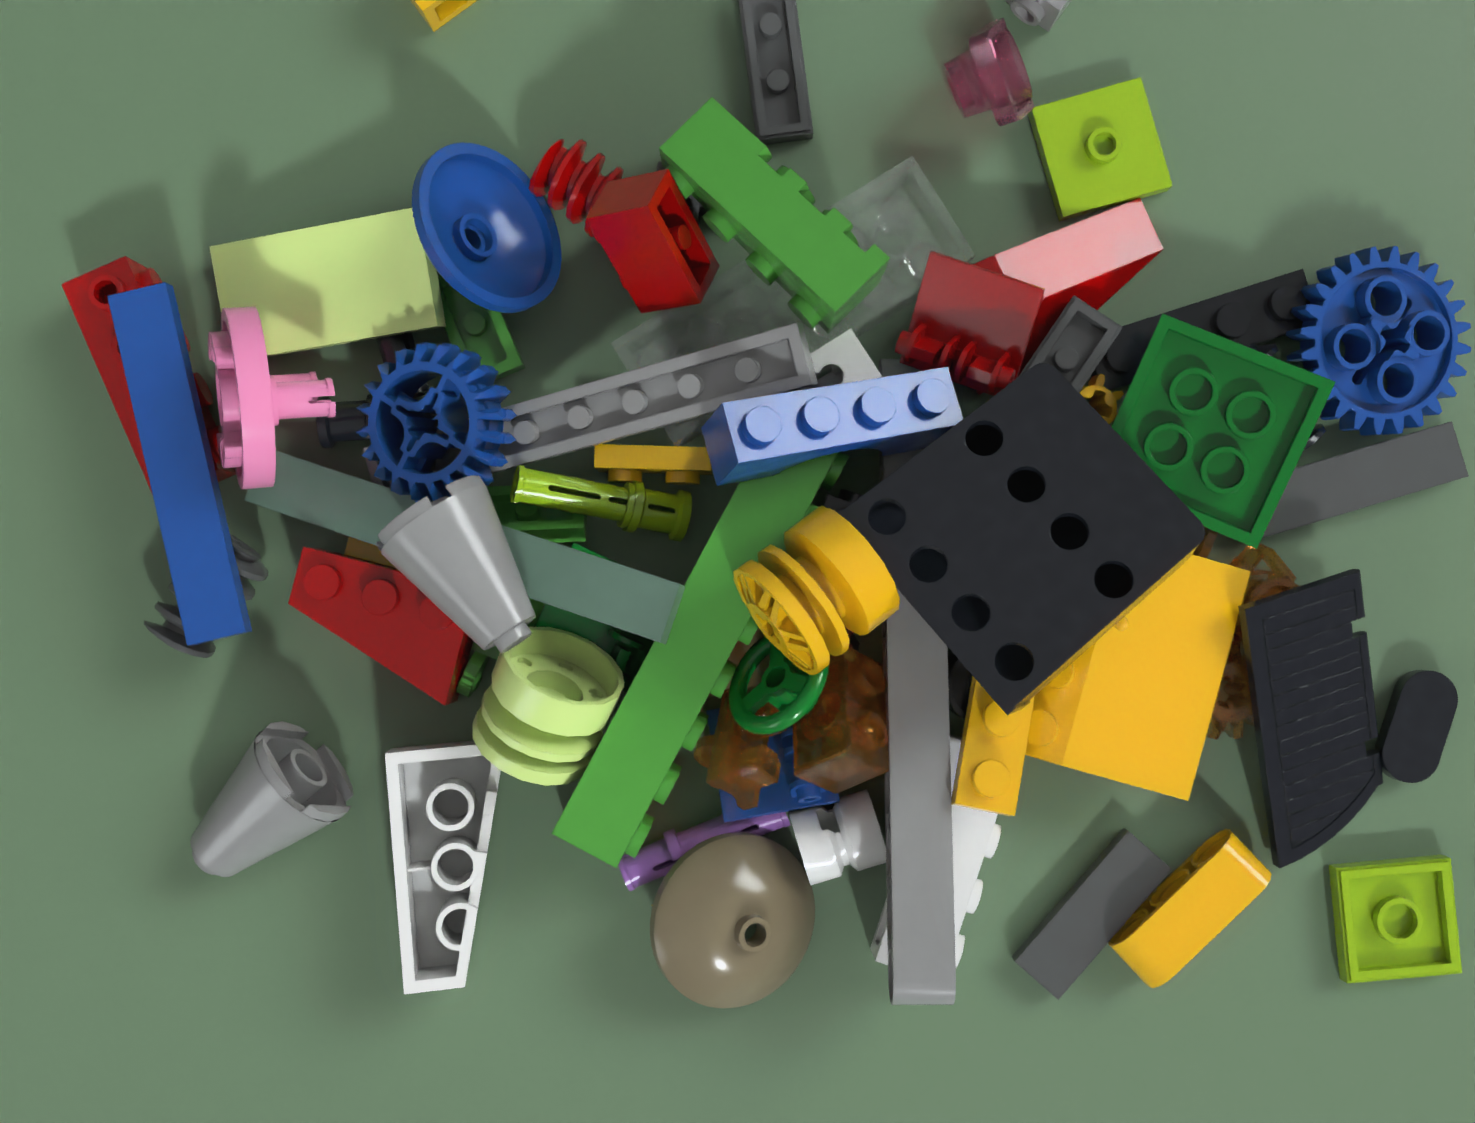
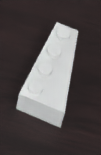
M474 740L391 748L385 753L404 994L463 988L467 979L501 770L481 754Z

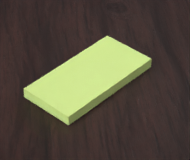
M412 208L209 246L221 312L222 308L256 307L263 329L267 357L446 327L437 270L430 262L419 240Z

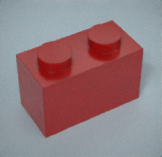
M669 169L607 182L587 215L586 220L591 227L594 238L603 247L619 275L622 286L629 292L640 313L701 304L720 265Z

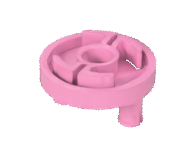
M222 308L221 331L208 333L209 360L215 363L217 404L222 432L216 434L221 465L223 468L235 467L241 490L273 487L276 474L274 426H278L281 419L335 417V401L331 402V399L317 400L318 397L335 396L333 381L331 378L318 380L315 371L300 374L270 375L264 334L257 308Z

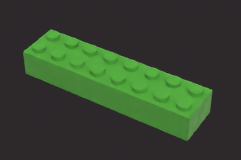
M837 452L802 462L774 476L739 482L684 585L686 587L666 645L654 641L551 834L617 868L624 853L633 858L637 856L655 819L647 814L646 811L652 800L664 805L682 769V766L673 762L681 747L692 752L708 722L709 715L700 711L709 694L719 699L721 698L737 668V664L728 660L737 641L749 645L758 629L748 608L740 597L734 583L733 571L749 560L758 562V552L770 544L786 551L784 532L818 508V506L811 502L819 487L830 491L841 474L849 455L844 452Z

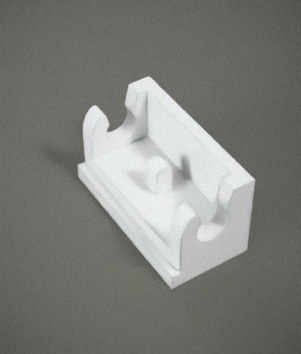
M849 329L810 354L818 384L798 390L880 378L882 375L853 330Z

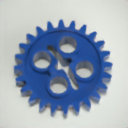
M1375 246L1356 251L1355 254L1351 253L1335 258V265L1316 271L1320 283L1303 286L1301 289L1310 304L1293 307L1291 313L1303 321L1302 328L1286 331L1287 337L1300 342V350L1287 355V361L1302 362L1305 370L1335 381V385L1326 401L1320 418L1322 420L1340 418L1339 430H1359L1360 435L1368 436L1380 435L1381 433L1382 435L1403 433L1404 428L1423 426V416L1439 415L1442 412L1438 399L1456 396L1457 393L1448 382V379L1466 376L1467 373L1462 366L1455 362L1456 355L1471 352L1470 346L1458 342V334L1470 329L1471 323L1456 322L1454 316L1465 305L1464 300L1448 301L1446 295L1454 284L1453 280L1435 283L1433 280L1439 265L1432 263L1419 266V253L1416 251L1400 255L1398 246L1377 250ZM1371 293L1374 295L1376 301L1375 310L1373 309L1370 302ZM1414 328L1417 332V343L1414 339ZM1340 339H1342L1345 345L1344 358L1339 351ZM1384 374H1385L1386 379H1387V389H1386V391L1384 390V387H1383V384H1382V382H1383V375H1384Z

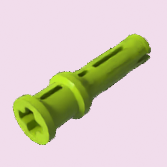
M518 465L515 469L510 492V501L513 503L521 502L569 513L617 521V526L621 527L623 531L633 533L637 528L668 533L670 540L679 542L687 532L692 511V496L689 491L678 490L676 494L645 489L644 483L639 481L626 482L623 487L573 476L529 469Z

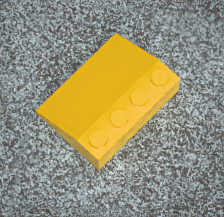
M1192 554L1179 569L1125 616L1129 622L1126 630L1121 631L1113 626L1035 695L1025 755L1189 801L1238 623V606L1243 604L1251 571Z

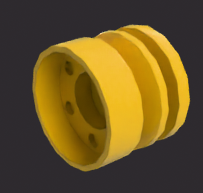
M824 506L816 508L784 532V544L788 554L784 550L770 544L758 552V562L749 560L733 571L734 583L740 597L758 628L785 657L809 675L818 674L826 668L830 662V654L839 656L849 649V637L845 627L860 636L866 635L899 610L900 597L895 582L884 562L870 543L848 520L835 510Z

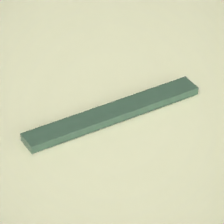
M276 451L274 486L248 489L244 501L376 545L375 542L380 541L378 534L386 525L416 503L414 500H411L410 495H398L392 492L391 488ZM502 525L529 598L666 645L686 586Z

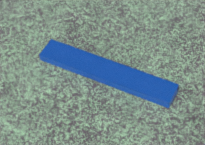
M163 282L107 296L187 646L252 632L174 288L172 285Z

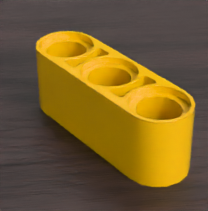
M1230 829L1221 830L1207 839L1146 898L1108 944L1148 987H1159L1174 977L1266 888L1272 874Z

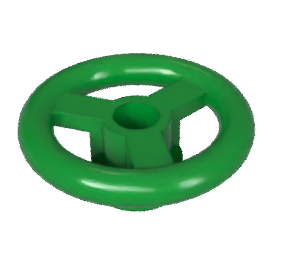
M764 635L744 654L732 676L729 687V707L733 718L744 730L761 735L776 733L792 726L815 707L825 686L829 665L818 674L809 675L795 666ZM770 654L769 667L764 672L761 682L747 694L748 684L755 669ZM767 702L779 710V712L769 716L755 715Z

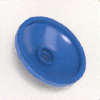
M453 143L439 149L426 159L414 180L412 211L422 247L442 278L471 302L483 308L501 313H517L532 308L552 292L561 270V243L551 210L543 196L536 197L530 192L529 184L531 179L507 157L479 144Z

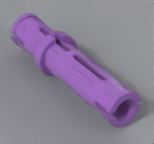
M786 812L725 823L723 814L678 833H676L674 828L663 832V839L640 848L635 858L624 854L618 866L624 882L631 892L639 886L666 876L680 857L697 844L709 838L734 832L753 833L763 836L782 827L791 826Z

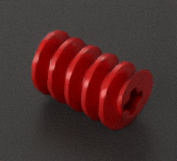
M559 139L550 146L537 165L530 180L529 190L536 197L548 194L547 203L554 210H561L566 207V217L571 223L579 224L585 220V232L590 237H594L586 217L607 182L622 179L624 169L620 166L616 167L608 175L604 176L601 174V170L605 161V155L598 153L586 163L582 160L587 147L586 141L580 139L567 149L564 147V139Z

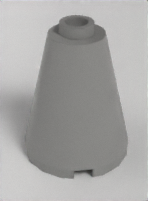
M470 475L445 485L451 497L445 496L431 502L426 496L411 505L378 534L380 541L375 543L381 554L481 649L488 650L496 646L502 654L514 648L532 634L527 624L536 615L488 488L480 476Z
M284 721L270 723L255 737L191 836L192 856L197 866L211 875L231 877L343 817L351 807L346 806V802L353 796V787L346 770L333 752L324 744L315 750L302 740L309 732L300 726Z

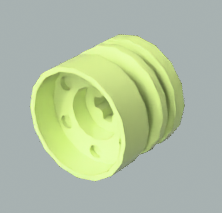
M529 627L532 634L509 651L499 654L491 674L492 684L484 693L481 707L477 711L472 723V739L481 754L499 770L519 780L544 786L566 785L582 777L603 736L602 729L605 728L623 691V673L608 653L595 643L577 634L552 627Z

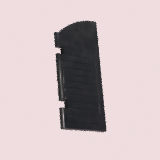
M1350 569L1238 606L1272 863L1279 869L1307 856L1333 838L1362 809L1378 785L1383 784L1380 751L1377 749L1366 751L1364 743L1378 737L1367 632L1357 631L1353 633L1351 623L1365 617L1359 569Z

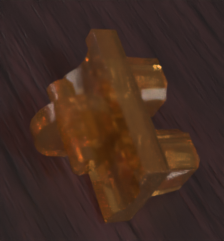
M726 689L722 695L715 734L699 738L694 749L695 760L700 765L708 768L706 783L731 794L736 799L737 806L742 810L758 807L760 789L778 783L781 768L778 754L768 747L769 737L781 734L787 728L765 735L754 734L744 730L737 724L731 714L729 689ZM767 702L755 715L769 716L779 712V710Z

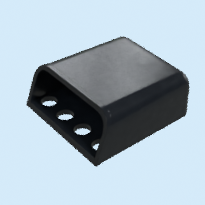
M1038 363L847 508L837 512L865 537L884 562L895 582L896 588L1007 715L1020 711L1027 706L1036 694L1190 558L1205 535L1203 524L1066 378L1054 366L1047 363Z

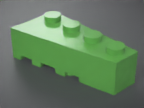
M713 97L659 147L662 166L665 169H669L684 199L686 200L692 195L707 210L703 215V219L711 230L726 243L734 238L750 254L745 259V262L759 279L768 286L776 281L792 297L787 302L789 308L809 328L813 329L819 324L829 334L879 285L890 257L876 244H873L864 252L858 246V241L851 232L853 229L852 223L835 207L830 211L825 209L820 212L813 205L815 198L809 190L807 182L793 169L781 165L775 171L767 163L772 159V155L767 146Z

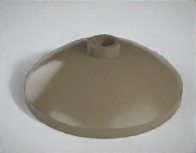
M734 832L717 835L697 844L680 857L671 867L659 886L654 899L650 917V940L658 967L669 983L681 994L698 1004L708 1007L736 1008L765 998L789 979L801 963L808 949L815 922V900L812 886H810L807 874L798 859L782 845L764 836L753 833ZM756 923L755 933L750 939L745 940L746 929Z

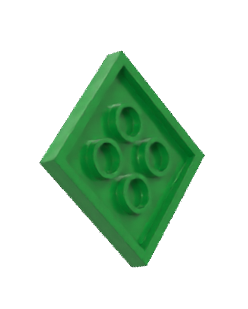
M1162 313L1111 427L1190 509L1204 527L1257 549L1335 385V381Z

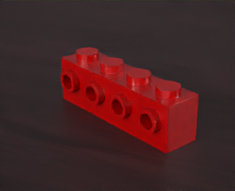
M124 256L61 285L151 490L107 296L163 282L153 268H147ZM184 333L187 349L190 352V344ZM196 372L193 375L217 479L220 482L236 475L235 468H223L221 465L216 434L222 433L221 425L216 426L208 408L209 405L213 404L210 389L203 377Z

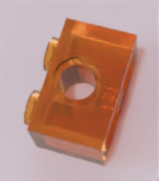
M850 647L842 655L833 656L830 654L828 677L818 702L808 714L793 724L794 776L837 794L889 771V734L886 723L883 664Z

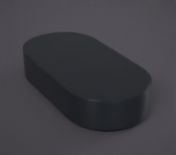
M1429 670L1410 671L1397 681L1393 689L1375 744V749L1380 751L1382 772L1392 779L1406 783L1421 782L1429 778L1438 767L1458 705L1457 690L1452 681L1442 673Z

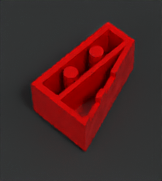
M303 546L288 604L444 706L458 701L459 693L456 691L467 666L473 640L397 568L321 548Z

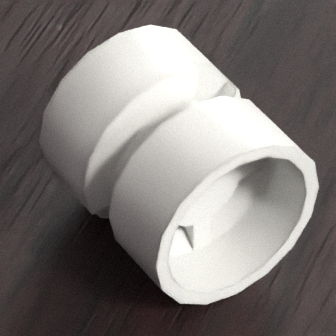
M867 789L839 797L840 802L834 803L833 809L827 810L821 805L789 812L810 886L841 877L844 866L851 865L857 871H861L886 863L885 843Z

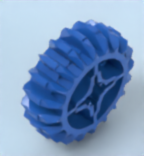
M428 342L416 344L415 351L410 349L395 351L396 363L384 362L377 365L382 382L370 381V383L364 384L373 396L371 404L364 403L356 407L364 415H368V426H363L356 433L363 438H370L371 445L361 456L369 461H379L374 473L375 477L382 481H392V492L398 495H410L411 500L415 502L426 496L430 501H435L445 496L451 497L445 485L470 475L480 476L486 486L495 481L489 466L503 467L504 464L508 463L505 456L499 451L500 444H511L516 440L509 432H503L505 421H510L517 416L512 409L501 408L500 403L506 399L511 391L506 386L493 385L499 371L495 370L493 366L481 365L482 357L476 352L468 350L461 352L458 345L442 343L438 347L436 344ZM442 376L437 387H430L423 399H413L415 393L425 383ZM426 413L437 414V416L433 418ZM435 420H438V427L434 425ZM441 430L446 434H437L436 431ZM449 448H459L461 450L457 458L447 467L437 472L431 470L435 460L442 459Z

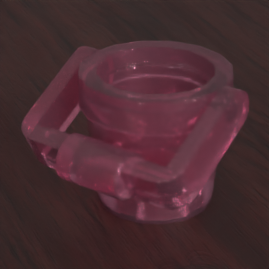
M1000 18L986 24L970 36V49L944 63L943 67L951 92L963 118L992 110L998 125L1005 126L1022 120L1035 105L1032 99L1029 77L1018 47L1006 26L1004 18Z

